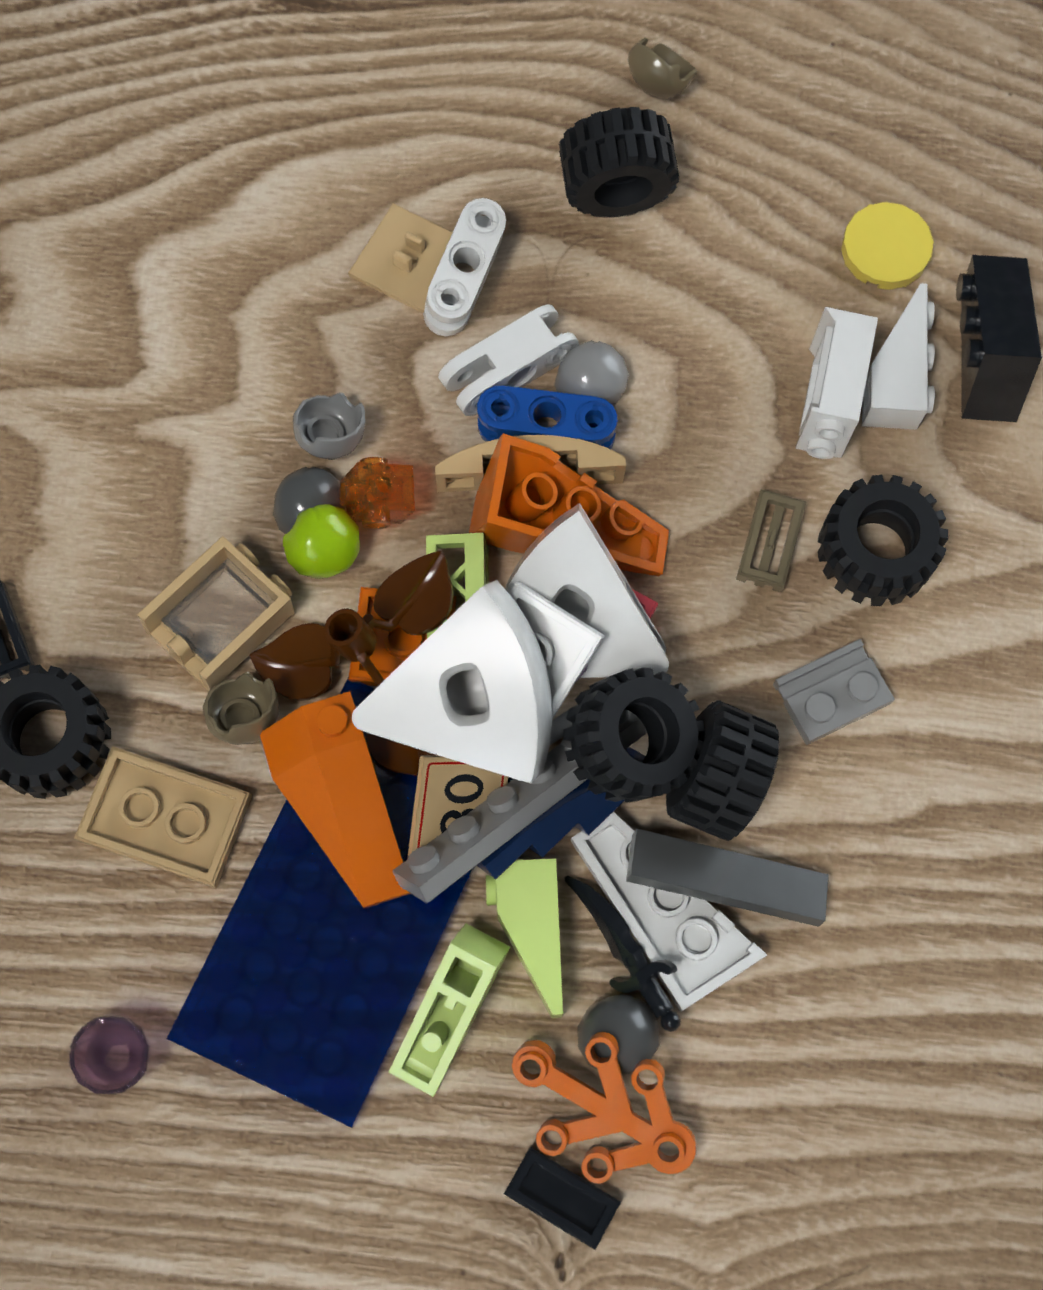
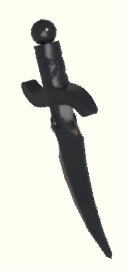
M565 876V882L577 894L593 916L607 941L613 958L619 960L631 975L629 979L621 977L611 979L609 981L611 987L622 993H630L639 989L656 1018H661L660 1023L664 1030L669 1032L676 1031L681 1025L680 1016L673 1012V1005L657 981L660 972L667 975L677 972L676 965L665 959L648 964L643 954V947L633 940L628 925L613 906L589 885L573 877Z

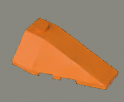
M504 433L500 436L475 497L469 533H484L488 545L513 552L525 553L535 539L550 524L580 503L620 570L658 577L663 574L669 536L668 529L624 499L618 501L595 485L597 481L586 473L582 475L576 473L560 462L561 456L548 447Z
M349 691L299 707L263 730L260 737L273 781L365 909L411 893L399 886L392 872L403 863L364 732L357 729L352 722V713L356 706Z

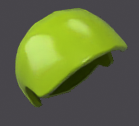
M330 504L316 505L313 508L302 511L297 515L292 529L283 537L287 562L300 575L315 579L329 578L345 572L354 563L360 551L358 525L345 509Z

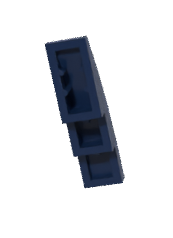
M631 747L626 749V752L632 758L641 763L646 757ZM587 779L482 860L477 866L496 880L528 848L543 857L574 827L589 836L625 800L617 802L606 800V792L595 795L587 789L590 784V780Z

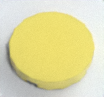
M883 202L868 205L855 213L846 226L841 251L845 265L858 280L865 284L869 281L872 284H878L877 288L891 290L906 287L920 278L932 257L934 241L929 226L917 212L901 204Z

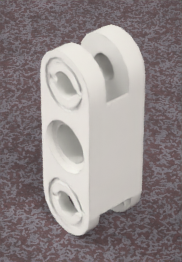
M480 198L467 203L462 210L430 283L423 316L428 328L437 335L452 336L464 329L497 255L506 225V216L501 206L493 200ZM457 263H467L473 267L474 271L463 272L457 269L455 265Z
M547 304L534 309L460 353L441 369L438 378L447 391H456L467 386L456 399L458 407L465 416L478 414L477 403L485 390L493 386L522 388L560 365L564 356L573 347L579 345L573 333H561L555 337L550 331V328L555 324L559 316L553 305Z

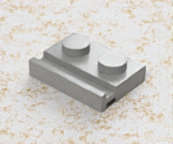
M861 639L776 679L773 683L776 691L778 690L782 696L783 704L806 745L890 705L895 700L872 658H868L863 649L864 644Z

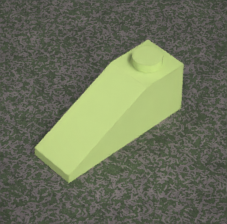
M556 858L516 860L496 880L490 875H486L487 905H497V919L550 1017L562 1018L563 999Z
M465 923L450 942L388 1073L432 1097L435 1096L507 956L510 946Z

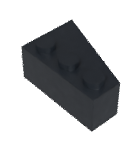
M972 255L967 272L960 273L956 287V299L961 301V419L1017 422L1042 359L1027 258Z

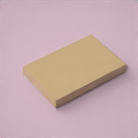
M112 746L74 839L78 842L216 889L252 795L238 788Z

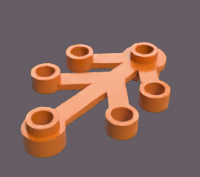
M598 1032L594 1034L585 1049L588 1062L598 1069L605 1095L557 1067L555 1053L545 1042L539 1040L527 1041L518 1049L512 1060V1070L520 1083L529 1087L545 1085L593 1114L565 1122L557 1119H550L544 1122L537 1133L536 1144L545 1155L557 1156L565 1150L567 1144L623 1132L637 1140L638 1143L610 1151L602 1146L589 1149L581 1166L582 1173L587 1180L596 1184L604 1183L611 1177L614 1171L645 1164H651L662 1173L677 1174L686 1170L692 1164L696 1154V1140L686 1125L673 1120L663 1087L665 1072L659 1062L653 1059L640 1061L635 1066L631 1077L634 1089L638 1093L645 1095L651 1119L650 1122L632 1110L617 1059L619 1044L610 1033ZM599 1042L607 1044L611 1049V1055L606 1058L599 1057L594 1052L593 1045ZM529 1059L536 1061L540 1065L541 1072L538 1074L528 1073L524 1068V1061ZM651 1070L656 1074L658 1081L652 1085L645 1084L641 1081L639 1072ZM549 1130L555 1131L561 1136L562 1142L551 1144L546 1140L544 1133ZM672 1142L678 1147L679 1152L673 1156L666 1155L661 1151L660 1144ZM593 1158L604 1160L607 1164V1170L603 1172L594 1170L590 1165V1160Z

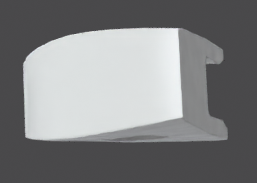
M577 504L559 516L535 539L514 568L505 586V590L510 593L515 583L521 582L604 635L579 678H605L633 668L635 671L642 667L653 668L654 675L660 672L666 673L669 668V660L665 654L666 646L581 504Z
M495 580L477 590L356 707L352 713L354 726L364 732L432 754L532 783L544 770L548 755L552 728V695L547 667L538 640L527 618L504 587Z

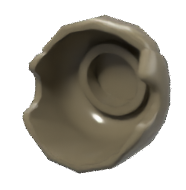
M643 38L632 47L628 55V64L634 81L645 93L662 99L676 97L690 84L697 74V69L666 45L657 44L654 48L650 49L646 46L648 39Z
M249 672L243 673L237 679L222 681L209 690L202 707L210 732L218 739L234 745L253 744L261 739V732L276 723L279 715L278 697L273 681L270 678H267L264 682L259 681Z

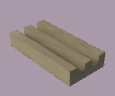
M760 490L736 580L745 582L747 579L754 581L756 586L764 587L765 584L772 586L774 591L782 592L806 501ZM770 503L774 504L775 508L759 568L756 570L750 568L766 505ZM788 508L793 510L777 574L774 575L768 573L784 509Z

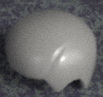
M588 341L573 347L564 356L559 365L554 385L557 392L599 397L612 404L617 403L621 398V394L625 392L629 373L624 358L611 345L601 341Z
M342 392L330 397L317 395L303 400L293 414V430L296 441L301 448L315 457L334 460L353 452L363 438L366 423L364 406L362 403L354 406Z

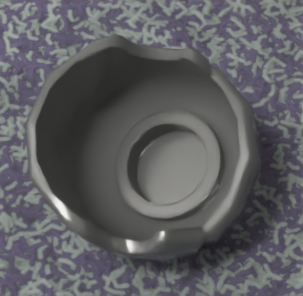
M303 467L287 475L281 481L275 493L273 516L279 530L287 534L295 524L297 515L302 511L321 504H330L345 509L347 496L342 483L327 470L317 467Z
M620 994L606 997L594 1003L587 1009L578 1025V1048L587 1064L595 1069L597 1067L588 1062L585 1049L590 1038L598 1032L610 1033L618 1041L619 1052L617 1059L622 1075L632 1073L640 1061L652 1059L660 1046L659 1021L647 1003L640 998H634L632 995ZM599 1042L593 1045V1050L599 1057L606 1058L611 1055V1049L607 1044Z

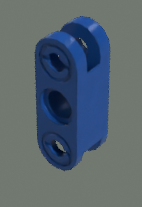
M493 386L484 391L477 403L478 432L485 442L499 439L503 433L510 436L553 435L570 437L596 443L609 449L613 447L615 441V430L618 422L617 412L611 403L599 397L512 386ZM542 417H549L558 423L555 426L545 428L538 425L536 421Z

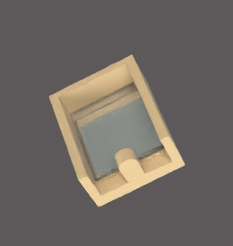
M224 536L219 538L137 614L146 633L208 692L221 683L289 617L292 618L295 615L290 598L293 593L290 588L275 574L268 578L256 567L259 565V561L247 547L241 543L234 547Z

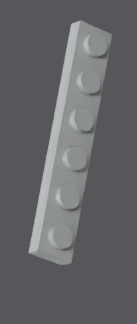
M624 709L619 720L618 730L620 741L626 750L644 736L647 731L635 714ZM562 740V743L548 753L544 770L532 783L513 779L506 786L495 789L488 795L486 801L467 815L454 820L446 831L426 846L414 850L405 862L392 871L399 886L425 903L430 902L587 779L579 781L573 773L579 768L576 761L568 762L565 751L572 749L571 741Z

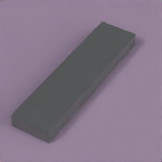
M636 829L632 835L626 877L627 882L820 927L826 921L828 874L641 829Z

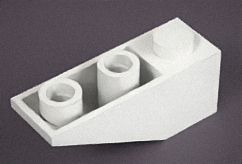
M920 283L871 364L867 374L862 401V426L917 430L926 413H932L935 389L934 386L928 385V371H931L933 367L935 348L933 343H928V330L932 328L935 309L934 302H927V284Z

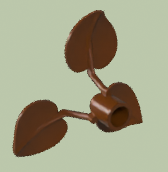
M437 551L419 557L395 571L381 584L375 594L373 607L377 615L387 621L374 619L371 614H366L362 618L355 610L345 608L331 614L324 627L315 623L293 627L267 646L250 654V659L258 674L264 681L270 678L273 681L276 692L282 696L297 701L310 700L323 694L330 687L332 682L331 667L340 664L341 654L348 661H359L376 685L379 686L384 681V678L369 658L373 654L377 642L373 628L392 631L399 624L407 634L422 635L436 629L446 620L451 612L454 593L445 555L442 551ZM367 732L366 739L370 754L381 766L390 771L418 776L420 755H436Z

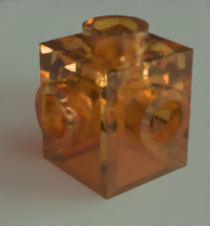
M382 457L361 459L341 479L339 486L341 506H346V512L355 522H362V527L367 529H383L390 527L391 523L401 524L415 512L413 465L388 464V460Z

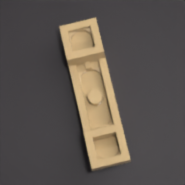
M553 435L513 436L548 447L561 456L560 462L571 469L576 468V473L579 475L586 473L597 481L595 485L623 483L626 469L625 456L609 448L570 437ZM499 439L464 449L435 466L437 492L478 490L483 479V473L486 472Z

